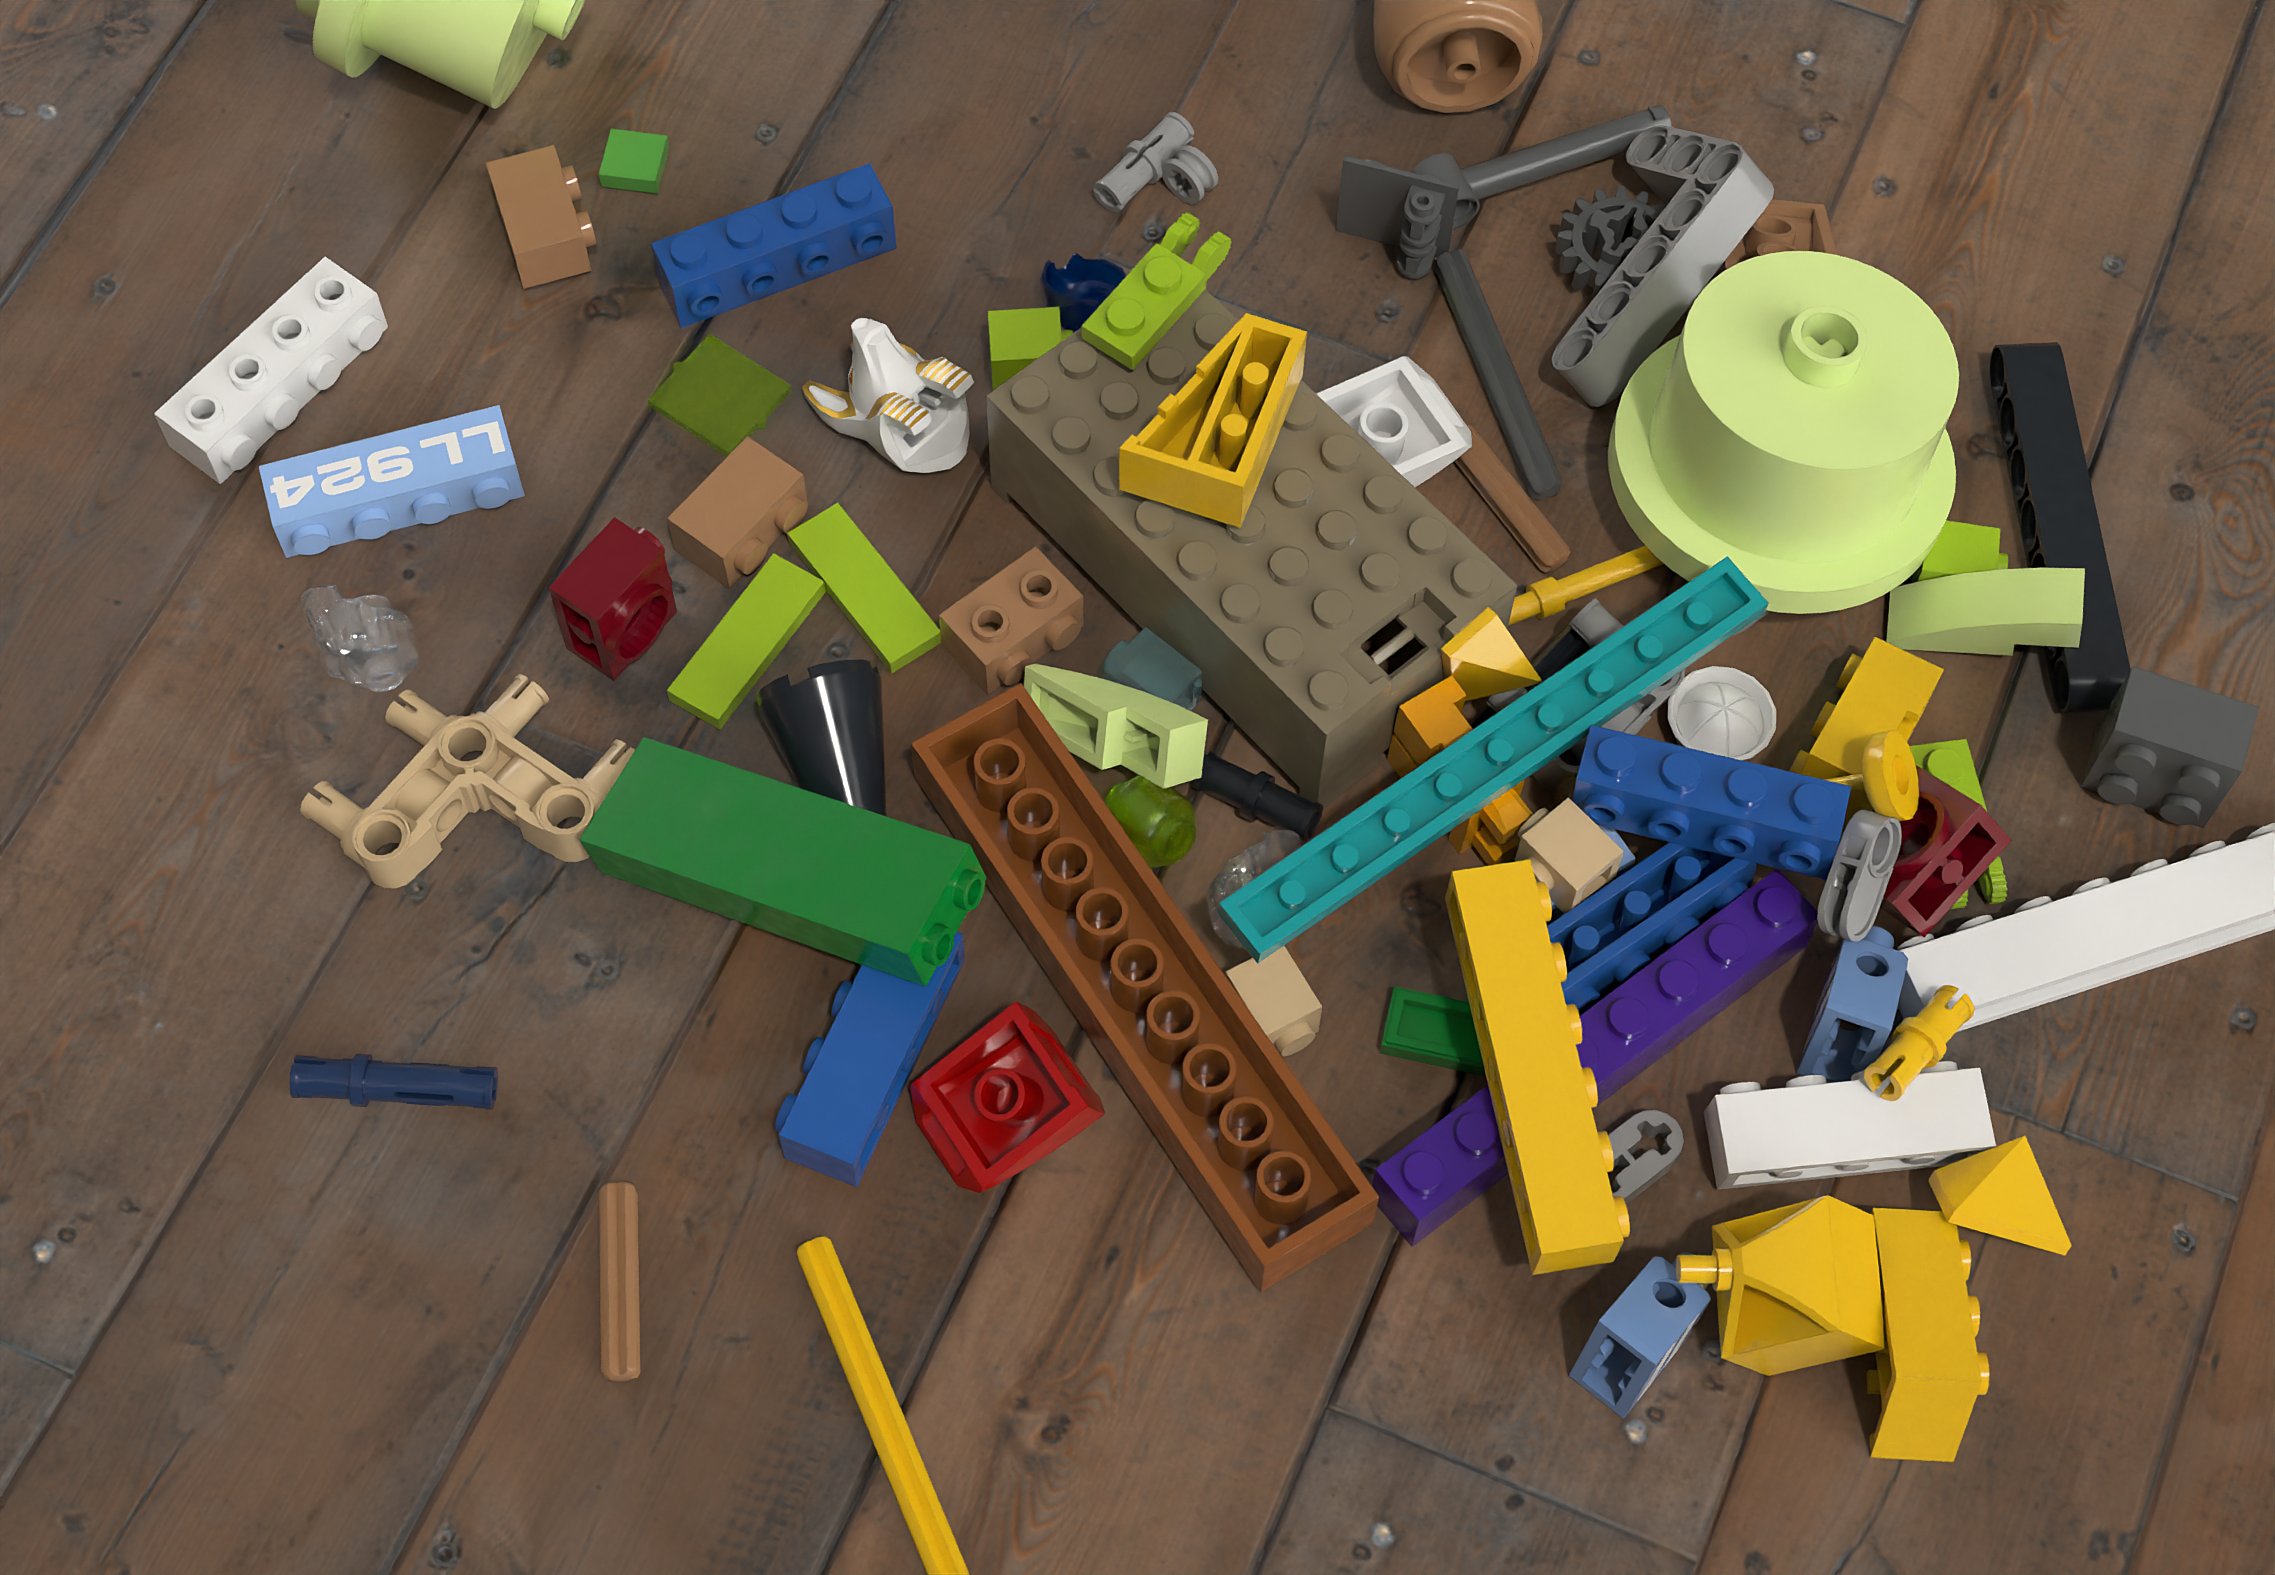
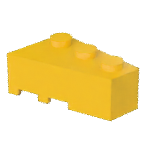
M1246 313L1196 366V374L1175 396L1170 393L1158 406V414L1137 437L1132 434L1119 448V490L1241 528L1303 376L1307 331Z
M1874 637L1863 658L1854 653L1850 656L1836 684V687L1844 690L1837 705L1828 701L1825 703L1810 735L1817 738L1810 753L1800 750L1789 772L1823 780L1862 773L1863 749L1873 734L1896 729L1908 742L1944 669ZM1865 789L1850 792L1840 838H1842L1849 820L1856 812L1861 809L1872 811L1873 808L1869 803Z
M1873 1208L1871 1215H1874L1886 1349L1875 1352L1878 1370H1868L1866 1373L1867 1394H1880L1882 1411L1875 1433L1869 1436L1870 1458L1954 1462L1977 1395H1985L1989 1385L1988 1357L1986 1353L1977 1352L1975 1342L1980 1324L1979 1301L1977 1296L1968 1295L1966 1286L1971 1267L1970 1246L1967 1240H1959L1957 1225L1947 1222L1943 1211Z

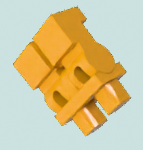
M1452 675L1399 706L1393 730L1395 734L1392 735L1387 761L1400 778H1403L1473 730L1462 715L1467 695ZM1525 779L1449 831L1451 832L1449 841L1459 855L1474 846L1488 866L1503 864L1516 857L1521 839L1518 836V832L1523 824L1533 815L1520 797Z

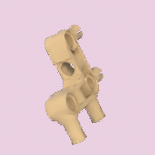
M517 674L511 685L486 712L478 711L476 714L473 713L469 716L450 715L447 717L419 698L411 689H408L398 695L400 701L405 703L406 706L403 707L396 701H393L386 712L385 718L389 725L398 728L424 746L375 801L365 809L334 789L327 781H321L313 789L322 797L317 799L308 793L302 801L300 811L307 819H312L339 838L344 854L361 865L374 884L383 888H398L407 885L416 878L417 874L426 868L442 851L440 843L468 812L476 813L479 809L483 811L493 809L519 827L523 838L538 849L554 855L555 858L565 862H578L590 857L579 841L580 837L635 749L630 747L625 753L626 743L616 739L583 779L578 777L572 778L514 738L538 710L549 702L545 691L534 681L528 687L526 686L529 683L528 677ZM483 751L482 755L477 759L460 761L461 757L469 752ZM566 818H582L581 822L574 827L568 829L557 827ZM399 843L398 848L386 855H375L377 850L383 845Z

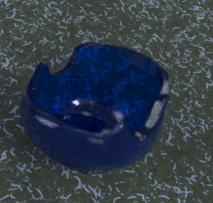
M1078 253L1073 254L1068 263L1059 269H1056L1055 263L1048 260L1044 264L1040 277L1042 301L1045 308L1059 307L1061 327L1065 330H1073L1074 333L1081 328L1085 321L1127 275L1122 267L1105 259H1084Z

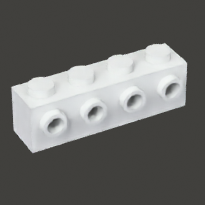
M324 257L154 413L169 447L219 484L223 483L235 470L244 468L253 459L256 451L278 430L288 427L295 420L301 408L321 390L332 386L338 379L341 371L362 351L371 349L379 341L388 325L377 293L330 259Z
M1938 1062L1934 1067L1924 1068L1897 1101H1888L1880 1097L1881 1093L1891 1083L1889 1080L1890 1076L1873 1092L1865 1082L1864 1071L1853 1074L1851 1076L1852 1081L1827 1083L1826 1077L1822 1075H1808L1787 1081L1786 1088L1761 1090L1760 1083L1741 1082L1725 1086L1720 1089L1721 1094L1715 1095L1704 1111L1717 1190L1947 1166L1996 1146L1980 1068L1958 1070L1956 1062Z

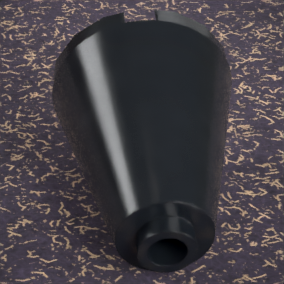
M864 659L822 663L808 667L810 678L802 680L795 685H790L787 674L761 688L755 696L759 713L799 787L887 817L882 678L877 665L872 669L871 661Z

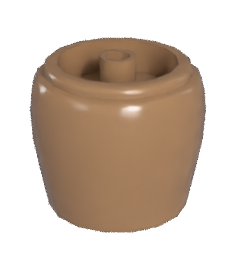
M1374 0L1373 40L1379 67L1392 90L1420 108L1441 113L1471 112L1495 104L1515 91L1524 82L1539 59L1543 27L1537 0Z

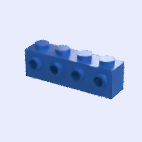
M870 163L651 243L659 285L680 329L897 249L893 206Z
M1591 725L1572 801L1595 824L1827 880L1840 842L1852 786Z
M1670 842L1549 924L1547 928L1551 943L1559 942L1565 955L1567 979L1565 982H1561L1566 1005L1575 1004L1579 1016L1602 999V994L1618 983L1622 985L1650 964L1654 958L1674 946L1749 890L1758 863Z
M956 932L953 949L949 958L943 965L937 966L926 987L864 965L861 966L854 982L845 980L836 994L831 1011V1016L836 1019L826 1039L818 1036L812 1043L803 1068V1073L808 1076L798 1096L789 1094L786 1097L776 1119L775 1131L779 1133L785 1159L858 1187L965 962L963 934Z

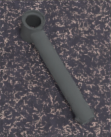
M1663 105L1648 106V109L1626 115L1621 119L1610 120L1462 169L1453 155L1449 153L1436 154L1421 161L1414 167L1411 173L1433 175L1443 181L1460 185L1453 230L1467 224L1477 214L1480 207L1479 199L1624 153L1632 141L1646 129L1655 125L1672 127V123Z

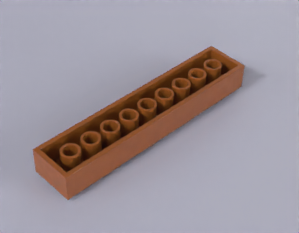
M1022 683L912 742L915 779L956 840L971 845L987 877L985 883L1259 1291L1263 1292L1374 1223L1379 1201L1378 1194Z

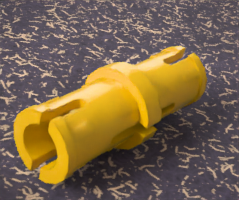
M1943 985L1937 989L1933 998L1916 1017L1905 1018L1893 1032L1894 1041L1874 1063H1871L1865 1069L1864 1079L1868 1087L1875 1092L1885 1079L1890 1076L1889 1080L1891 1083L1881 1093L1880 1097L1888 1101H1897L1924 1068L1934 1067L1946 1053V1043L1974 1015V1005L1968 995L1964 993L1955 1005L1948 1010L1949 1006L1947 1004L1956 995L1959 988Z

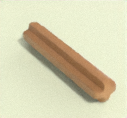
M1466 424L1471 431L1472 447L1455 460L1456 464L1541 571L1551 573L1557 568L1562 567L1568 561L1570 554L1569 546L1475 428Z
M613 1182L602 1185L599 1190L601 1372L605 1380L620 1382L634 1380L640 1374L638 1194L632 1183Z

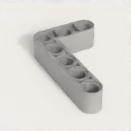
M1655 125L1640 133L1627 149V163L1656 197L1662 202L1668 203V205L1553 352V367L1590 406L1599 407L1608 404L1619 396L1638 367L1659 346L1773 198V184L1738 143L1666 125Z

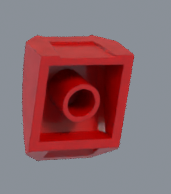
M1017 1001L926 1071L910 1086L916 1124L956 1185L977 1193H982L1028 1168L1105 1115L1099 1095L1092 1089L1058 1039L1057 1034L1035 1010Z

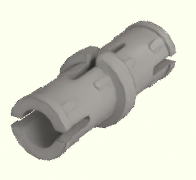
M1169 112L1141 141L1134 140L1123 151V159L1093 185L1095 188L1093 190L1094 195L1100 204L1107 210L1118 213L1147 183H1156L1163 174L1161 166L1168 159H1173L1176 152L1182 146H1186L1194 140V137H1192L1194 130L1189 122L1180 114Z

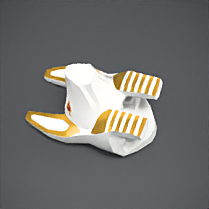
M867 318L856 319L851 325L853 342L850 344L853 355L852 365L848 374L849 392L838 391L809 380L801 387L806 400L823 422L839 433L866 440L882 456L902 471L930 473L951 469L967 453L970 432L965 392L974 383L971 374L948 361L945 357L924 360L912 348L898 343L887 325Z

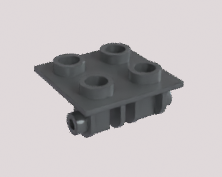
M1344 156L1336 231L1400 247L1397 257L1398 270L1405 278L1418 280L1428 274L1434 257H1438L1443 252H1449L1460 185L1443 181L1433 175H1419L1388 167L1377 161H1364Z

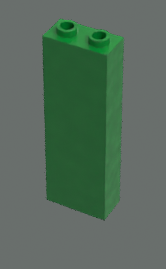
M646 737L642 738L579 839L603 874L924 987L928 984L937 966L943 965L949 958L954 945V936L968 911L974 910L981 901L987 879L971 845Z

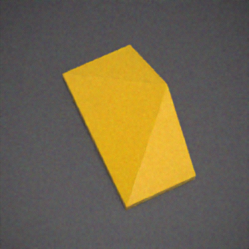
M1489 607L1441 648L1444 680L1452 675L1466 693L1465 701L1543 682L1498 615Z
M2026 1136L1936 1169L1928 1180L1949 1223L2061 1255H2066L2072 1246Z

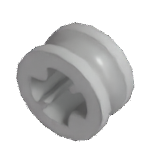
M1190 145L1182 146L1176 152L1175 158L1168 159L1161 166L1162 177L1169 190L1177 198L1190 205L1197 204L1204 197V191H1211L1218 184L1219 177L1212 162L1203 152Z

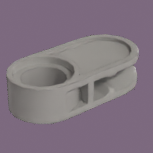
M1861 809L1849 820L1818 906L1817 920L1819 928L1823 933L1858 942L1870 931L1876 919L1901 846L1902 830L1896 818Z

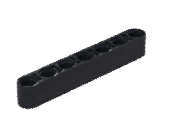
M2058 342L1995 345L1990 358V382L2027 567L2085 569L2083 619L2079 648L2044 646L2056 707L2062 713L2107 711L2131 669L2063 352Z

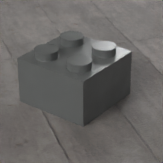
M2132 666L2098 724L2080 788L2098 793L2103 799L2111 803L2121 805L2132 804L2159 813L2164 819L2174 824L2195 825L2204 828L2243 771L2259 707Z

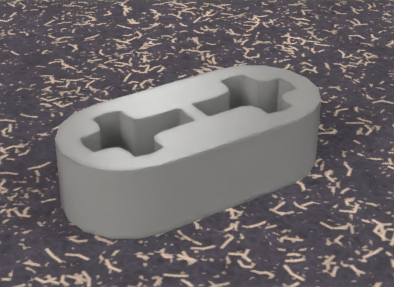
M1645 1110L1632 1116L1608 1135L1613 1151L1614 1168L1618 1166L1622 1170L1618 1173L1612 1185L1613 1197L1622 1196L1627 1205L1667 1174L1676 1164L1684 1139L1682 1129L1670 1115L1658 1110ZM1640 1132L1648 1138H1653L1659 1134L1665 1139L1661 1149L1662 1156L1656 1150L1651 1149L1637 1160L1633 1158L1631 1154L1636 1151L1642 1138Z

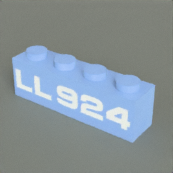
M500 405L259 466L272 526L286 558L299 554H318L330 546L358 539H376L386 535L389 531L420 523H438L451 515L478 508H496L504 505L509 500L525 496Z

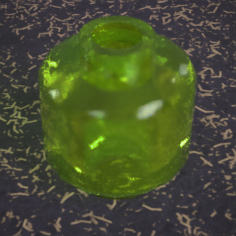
M1139 775L1128 781L1120 782L1109 792L1105 804L1151 869L1164 865H1173L1188 854L1196 839V810L1191 802L1171 786L1163 789L1144 776Z

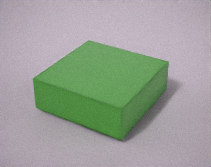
M611 129L599 171L601 187L658 194L670 148L667 135Z

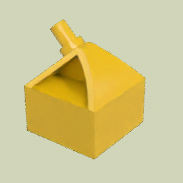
M1826 1195L1712 1226V1255H1677L1676 1278L1678 1283L1712 1284L1713 1289L1717 1293L1722 1359L1771 1376L1886 1349L1874 1215Z

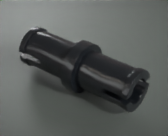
M1211 751L1208 755L1204 756L1201 778L1193 780L1192 783L1194 789L1202 790L1240 808V816L1252 822L1260 818L1298 836L1300 840L1305 842L1314 833L1323 812L1322 804L1314 803L1275 784L1274 776L1264 771L1256 775L1218 757L1217 754Z

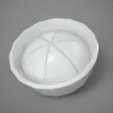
M1711 666L1692 671L1684 677L1679 687L1668 699V721L1679 746L1747 761L1768 746L1776 730V708L1769 692L1753 676L1735 668Z

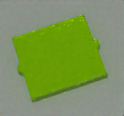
M709 334L684 362L674 363V372L648 399L649 407L727 457L747 436L750 437L757 429L764 430L767 427L766 419L792 390L790 384Z

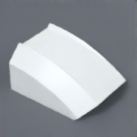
M1400 357L1317 393L1326 404L1414 487L1431 478L1472 447L1470 429L1435 380L1409 357Z

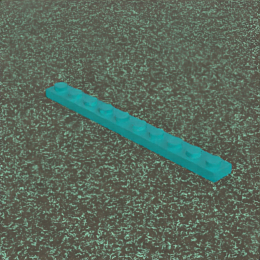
M1728 556L1221 901L1217 913L1257 964L1584 739L1588 736L1591 725L1601 727L1764 614L1769 602Z

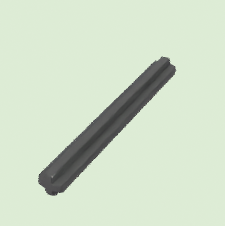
M1461 249L1443 252L1437 257L1436 273L1530 497L1537 501L1547 497H1554L1560 492L1562 478L1467 254Z

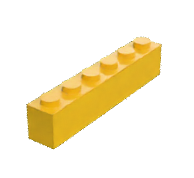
M1531 859L1452 871L1445 901L1532 1275L1614 1262L1624 1242L1623 1238L1629 1237L1630 1234L1629 1215L1623 1197H1613L1607 1172H1612L1614 1168L1612 1146L1607 1132H1597L1592 1108L1597 1107L1598 1104L1597 1086L1592 1069L1590 1067H1581L1576 1047L1577 1044L1582 1042L1581 1020L1576 1005H1566L1561 982H1565L1567 979V967L1561 944L1559 942L1551 943L1546 921H1550L1552 917L1548 887L1544 881L1536 882Z

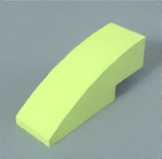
M2000 569L1956 574L1896 587L1890 591L1886 642L1905 650L2013 656L2014 644L2079 648L2083 619L2085 569Z
M1039 664L1025 666L1024 688L1071 753L1101 770L1123 765L1163 789L1201 778L1208 719L1177 704L1116 682Z

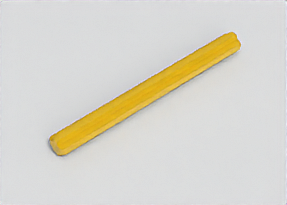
M822 1236L807 1241L797 1248L799 1263L927 1575H970L831 1239Z

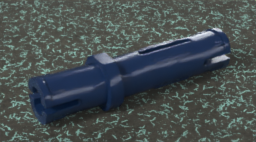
M355 1054L353 1059H329L296 1055L291 1066L289 1084L292 1098L348 1099L351 1106L367 1107L370 1101L431 1106H465L493 1110L498 1091L497 1067H462L446 1064L382 1062L373 1060L371 1054Z

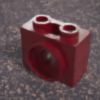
M615 517L548 587L566 649L613 681L617 679L631 662L642 656L652 646L664 626L677 613L671 586L672 579L669 576L664 556V546L648 530L642 527H637L633 530Z
M1916 765L1919 784L1917 811L1912 819L1899 821L1902 830L1901 846L1880 908L1922 937H1925L2012 840L1982 805Z

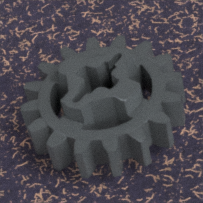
M1623 186L1618 187L1614 198H1608L1606 193L1599 188L1594 191L1592 204L1582 198L1576 199L1573 213H1564L1555 247V253L1562 255L1559 265L1560 272H1575L1571 287L1574 290L1581 289L1586 285L1592 287L1591 300H1593L1667 204L1663 202L1652 208L1647 205L1648 192L1642 191L1636 199L1627 198V191Z

